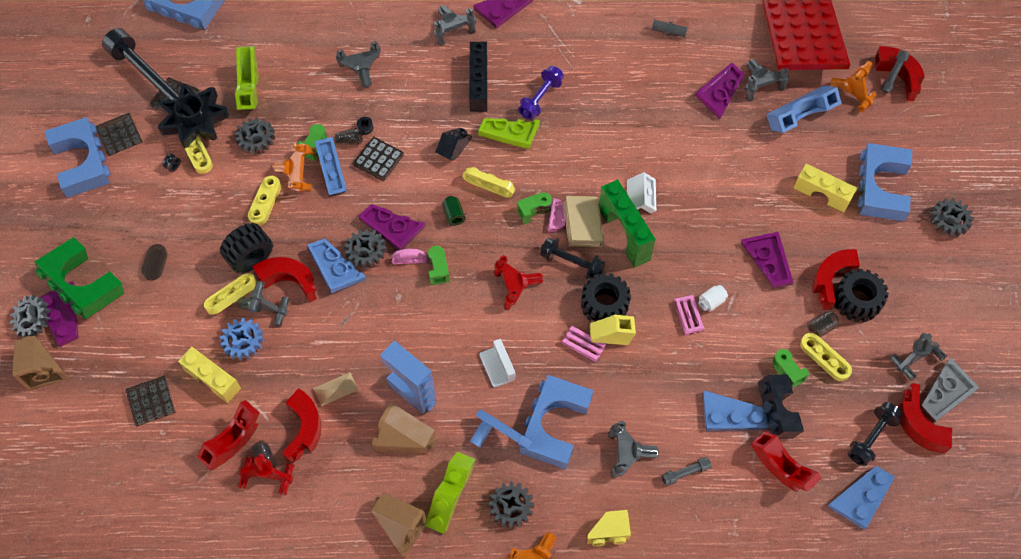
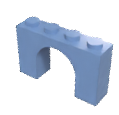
M143 0V3L150 12H156L164 17H170L178 22L190 24L194 28L205 30L225 0H194L187 4H175L171 0Z
M87 117L44 131L48 145L55 155L74 148L89 150L88 157L84 163L76 168L57 174L60 188L67 198L110 184L108 176L111 173L108 166L104 165V162L107 160L104 152L100 151V147H102L101 141L95 135L98 133L94 123H90Z
M868 143L860 155V160L863 161V164L859 170V176H862L858 186V191H861V196H859L857 207H860L859 215L905 221L910 213L911 196L883 191L876 184L874 174L892 172L906 175L912 166V150Z
M394 340L380 354L382 363L392 371L386 378L388 386L421 414L431 411L437 401L432 371Z
M547 375L546 381H541L538 390L541 392L539 399L535 398L533 402L532 417L528 416L525 423L527 431L523 436L533 442L529 449L519 443L518 446H520V454L566 470L574 445L549 436L542 428L541 420L545 413L558 407L567 408L586 415L594 390Z

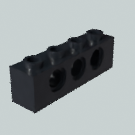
M487 41L470 42V112H488Z

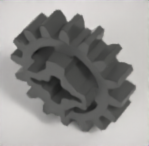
M258 117L254 121L248 118V123L242 121L243 126H237L238 132H235V140L239 148L245 150V153L252 151V154L255 155L256 151H259L261 154L262 149L269 150L268 145H273L272 140L275 139V131L271 123H266L264 118L261 121L258 120Z
M947 198L943 202L938 201L931 210L930 218L933 219L931 224H936L935 230L941 229L942 235L948 233L949 237H952L953 234L959 237L961 233L965 234L972 226L971 222L974 220V217L970 216L972 211H967L968 205L963 206L961 205V200L957 203L954 198L950 202Z
M368 228L365 229V232L358 229L357 235L351 233L352 239H346L348 244L344 245L346 257H349L348 259L351 263H355V267L362 264L363 269H365L366 265L369 264L372 268V263L379 264V258L384 259V252H386L385 240L382 239L381 234L376 235L375 230L370 233Z
M23 296V301L18 300V306H13L15 312L10 314L13 317L10 324H14L12 330L17 331L16 334L22 337H37V332L43 333L42 327L48 326L45 323L46 320H50V317L47 316L50 309L46 308L48 303L44 302L43 298L37 296Z
M510 482L509 487L502 483L501 490L496 487V495H490V499L494 502H489V508H494L490 511V515H496L494 522L497 523L501 520V527H504L507 523L510 529L513 528V524L521 527V521L527 523V515L532 516L533 511L530 509L534 508V503L529 502L533 499V496L527 495L528 488L522 490L521 483L514 487L513 482ZM520 496L524 499L525 505L520 502ZM511 502L515 503V506L508 508V504H511ZM497 505L503 508V515L499 512Z

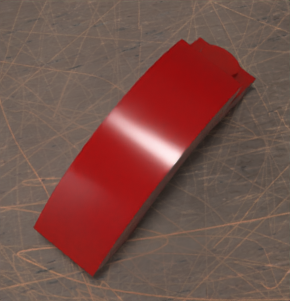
M879 46L875 54L876 71L891 72L901 49ZM909 55L906 63H903L898 76L905 83L907 101H914L917 94H920L921 83L925 75L919 62L912 55Z
M857 249L837 251L829 255L821 263L813 280L812 291L813 293H819V302L822 303L823 310H831L836 303L832 283L833 278L850 273L854 269L857 272L860 263Z
M273 257L252 266L259 281L265 283V289L280 281H292L300 286L309 302L317 299L315 295L317 289L313 283L312 273L303 263L288 257Z
M912 383L908 389L904 390L903 401L898 406L902 412L899 418L900 424L905 433L916 444L927 450L945 454L952 448V428L935 425L924 417L920 409V384Z
M300 388L285 403L288 410L301 420V428L298 435L282 453L291 464L302 457L304 449L311 453L314 451L322 430L321 418L314 402Z
M247 400L240 402L230 424L219 435L202 444L197 458L210 471L227 462L249 441L258 427L256 420L260 412Z
M764 431L750 443L765 467L780 482L793 491L797 492L801 489L807 492L822 479L817 471L796 462L785 450L777 435Z

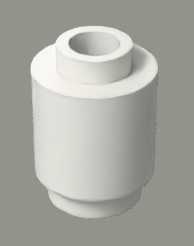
M721 285L713 286L699 296V306L704 311L711 312L726 301L728 293Z

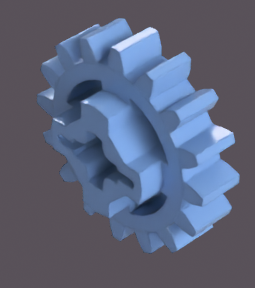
M242 318L241 322L234 319L233 325L227 323L228 329H222L224 335L220 336L222 341L220 345L224 349L225 354H230L232 359L236 358V356H238L240 361H242L243 356L250 359L251 353L257 355L255 350L262 349L260 343L264 342L263 332L258 323L254 324L252 319L246 322L245 318Z

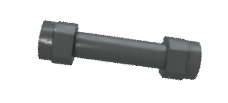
M899 51L892 71L880 88L882 91L891 92L895 78L910 55L908 52Z
M702 457L697 459L695 464L675 472L670 470L662 474L665 486L673 485L678 479L697 471L705 472L712 468L709 458Z

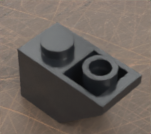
M463 128L442 132L435 152L449 160L458 158L470 142L472 135L468 134V131Z

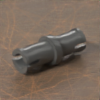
M654 19L651 30L666 33L668 36L672 34L685 38L687 27L675 25L670 21L667 23Z

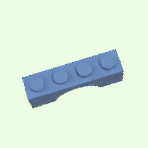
M824 85L766 115L771 131L784 133L798 126L797 122L801 118L812 113L828 111L842 103L838 88Z

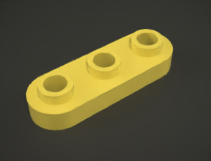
M198 135L191 145L184 149L196 172L206 174L212 170L213 163Z
M475 167L466 168L462 175L468 183L506 198H511L515 192L512 182L499 179L490 173L481 172Z
M268 176L263 179L248 212L250 223L262 226L267 222L281 190V183L277 177Z
M251 273L243 274L207 298L204 302L206 311L209 314H218L247 293L253 291L257 282L255 276Z
M807 333L803 336L800 347L811 359L835 380L845 381L849 378L852 368L844 358L818 335ZM807 343H811L813 347H809ZM822 356L826 357L828 360H823ZM837 370H841L843 374H839Z

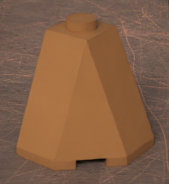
M26 336L21 340L15 341L13 377L28 391L68 380L66 373L35 336Z
M390 402L379 420L377 426L379 427V436L373 438L372 447L376 452L427 454L429 449L432 450L434 448L437 438L434 429Z
M383 492L380 497L377 496L373 501L371 511L400 556L405 559L426 525L425 512Z

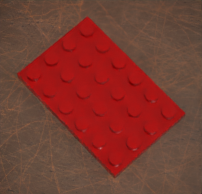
M763 0L762 5L778 70H786L787 68L788 70H844L850 68V60L832 0Z

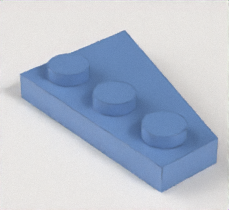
M326 239L307 245V249L330 293L366 280V276L356 270L350 261L343 258L341 253Z
M703 390L706 431L767 430V416L763 407Z
M875 466L827 507L865 530L895 477L880 467Z

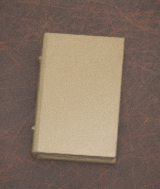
M566 196V200L563 201L568 245L576 247H601L604 244V232L598 197Z

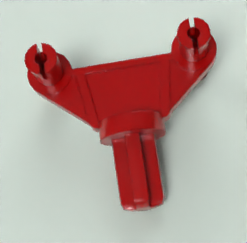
M502 255L496 261L493 273L496 277L501 276L502 273L508 292L503 306L504 309L510 310L516 304L521 292L528 285L543 283V275L541 273L526 274L525 272H519L507 264V257Z
M260 454L259 457L255 458L250 457V459L246 457L244 467L239 472L241 477L238 487L246 489L248 480L252 476L279 480L281 485L278 494L285 496L287 495L289 484L293 482L292 473L295 465L287 463L283 473L273 468L272 462L266 459L264 454Z

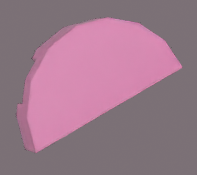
M552 198L548 233L557 232L566 226L563 203L556 198Z
M418 249L399 250L391 256L392 265L429 262L428 254Z

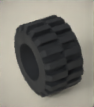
M247 223L228 234L219 249L220 254L234 272L245 273L253 270L252 266L266 260L273 250V242L258 224Z
M854 269L850 273H846L834 292L837 303L835 306L841 310L840 314L842 316L844 314L847 315L849 320L853 318L854 322H859L860 320L867 322L868 319H874L886 304L889 292H886L888 289L887 285H883L885 282L883 278L879 279L877 273L872 274L871 270L868 269L866 272L863 269H858L856 272ZM852 290L864 292L868 296L869 301L859 300L854 296Z
M601 273V276L596 274L593 276V279L589 278L587 284L583 287L581 308H583L584 316L587 315V319L589 321L594 320V322L613 315L626 316L631 294L630 288L626 287L627 283L625 280L621 281L619 276L613 277L614 274L612 273L609 275ZM601 294H608L616 302L612 305H603L595 297Z

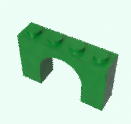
M618 179L601 186L599 199L600 213L606 223L619 219L627 238L625 254L635 268L651 261L656 239Z
M72 237L34 261L36 266L35 273L41 280L45 279L47 281V285L53 292L57 291L59 293V297L64 303L71 305L76 315H81L86 320L122 296L124 290L122 282L110 271L94 282L84 286H74L65 281L66 275L71 270L88 260L86 248L76 238Z

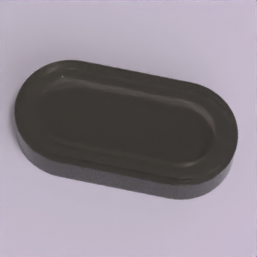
M161 244L152 245L147 251L142 266V274L147 280H156L162 275L168 253Z

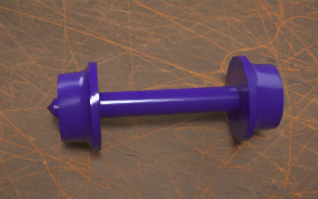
M550 66L548 69H544L541 72V77L545 82L532 99L524 97L520 100L518 111L524 118L532 120L535 116H539L541 108L537 103L550 86L559 88L562 85L564 74L558 67Z

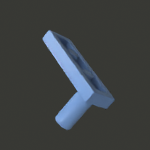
M333 137L315 141L329 195L347 191Z
M479 409L476 416L482 422L470 442L481 447L492 427L529 449L533 441Z

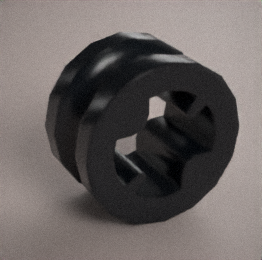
M369 117L358 119V132L362 135H368L373 131V122Z
M171 153L164 158L162 166L168 169V171L174 172L179 168L181 160Z

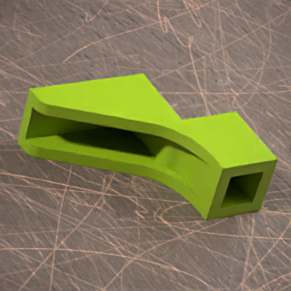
M255 46L237 47V88L235 91L237 110L255 109L258 105L256 85L259 82Z
M456 452L449 461L444 480L435 491L426 527L445 534L461 493L471 477L476 459Z

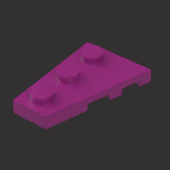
M485 0L474 4L473 8L497 29L533 2V0Z
M730 63L698 90L695 96L720 119L741 82L744 73L735 64Z
M373 204L359 215L360 221L372 230H375L377 234H381L383 239L398 250H403L426 227L424 222H416L411 220L410 217L394 214L388 209Z
M779 232L741 239L742 245L774 289L793 285V279Z
M73 281L69 282V284L75 286ZM51 291L41 296L40 298H43L44 302L48 303L46 308L50 309V312L47 313L50 320H47L57 344L62 347L78 339V319L71 305L64 303L57 291Z

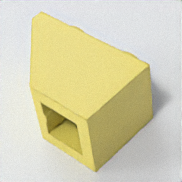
M613 315L590 323L591 342L629 345L636 334L634 316Z
M628 510L606 512L588 534L587 544L603 546L605 542H613L614 544L626 543V540H629L631 536Z

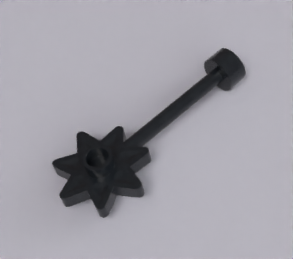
M112 29L104 36L102 47L115 60L127 59L168 99L159 101L162 112L167 115L158 125L161 135L178 134L183 148H188L198 135L212 141L217 139L213 124L229 118L230 114L226 106L215 104L218 97L215 87H209L196 94L187 84H183L178 94L134 52L135 40L124 29Z

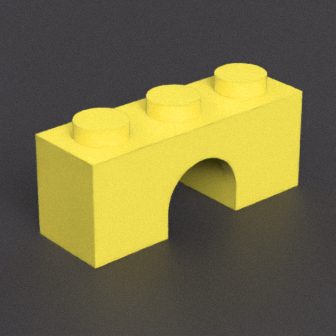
M806 163L796 181L794 189L808 196H811L812 192L815 191L821 192L829 199L827 205L844 213L857 187Z
M193 347L178 361L184 371L196 380L203 381L213 393L226 403H229L241 389L235 378Z

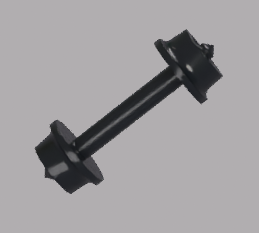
M547 238L544 244L541 245L540 255L545 257L547 262H550L554 255L588 269L587 279L593 278L596 274L600 276L601 273H605V262L600 260L597 255H595L592 262H589L558 249V238L555 240Z
M884 402L881 406L875 408L874 414L879 419L876 426L864 443L852 441L850 444L851 449L848 452V456L853 462L860 466H866L870 461L875 460L876 455L870 449L886 425L896 427L900 423L899 418L902 412L896 405Z

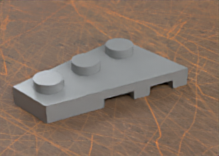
M950 357L921 404L920 409L934 424L977 391L979 387Z

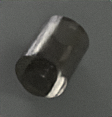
M825 311L807 322V328L810 333H814L821 338L838 327L839 319L835 313Z

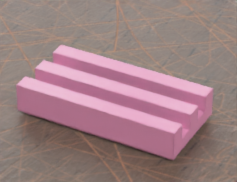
M690 295L674 299L684 335L704 332V326L694 296ZM686 301L690 302L698 327L694 326L691 313L689 311ZM680 302H682V305H683V308H684V311H685V314H686V317H687V320H688V323H689V326H690L689 329H688L687 322H686V319H685V316H684V313H683V310H682V307H681Z
M571 326L570 331L567 332L566 337L562 340L563 345L594 362H597L606 347L605 343L591 342L590 335ZM569 339L579 343L581 346L594 351L596 355L572 343L571 341H569Z

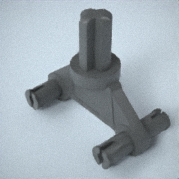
M441 5L438 9L442 16L441 21L437 20V22H434V35L438 40V45L445 44V32L461 26L468 25L469 33L473 34V31L474 33L476 32V17L473 16V9H466V15L455 14L444 5Z
M374 41L375 44L371 43L370 51L346 56L343 50L337 51L336 61L339 63V66L348 67L355 71L356 74H359L363 88L372 86L369 75L370 67L376 58H379L381 48L376 41Z
M750 59L747 62V67L752 72V76H749V81L746 85L748 101L754 100V93H756L759 87L779 82L778 89L780 91L786 89V83L789 81L788 68L786 70L781 69V72L767 70L764 66H760L754 59Z
M257 281L254 292L250 294V298L242 297L238 299V307L248 309L251 312L267 310L276 313L273 324L281 327L284 316L288 314L287 306L290 299L282 297L280 306L274 305L263 298L262 291L265 283Z
M922 333L920 335V338L913 344V352L904 361L897 354L890 357V360L897 366V370L900 373H904L910 381L917 377V374L909 368L913 363L928 356L930 353H934L940 361L947 357L939 348L940 345L931 340L932 335L930 333Z
M624 421L613 424L608 432L610 439L617 438L618 463L613 466L610 472L612 473L610 474L612 478L624 475L636 460H640L641 457L657 458L659 453L657 446L641 445L640 442H636L625 430L626 423Z

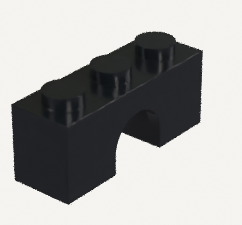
M788 374L767 375L757 382L771 434L777 435L779 439H793L804 432L799 412L788 411L782 403L784 399L793 394Z

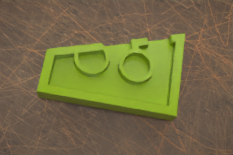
M484 118L478 130V136L530 149L539 128L540 120L534 119V122H524V119L507 121L506 119Z

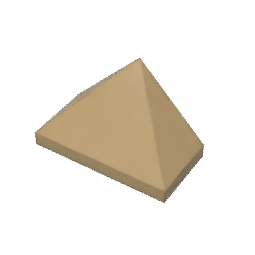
M350 372L313 388L321 407L358 391Z

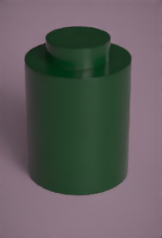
M454 196L446 197L442 202V207L448 224L456 226L463 223L466 217L459 198Z

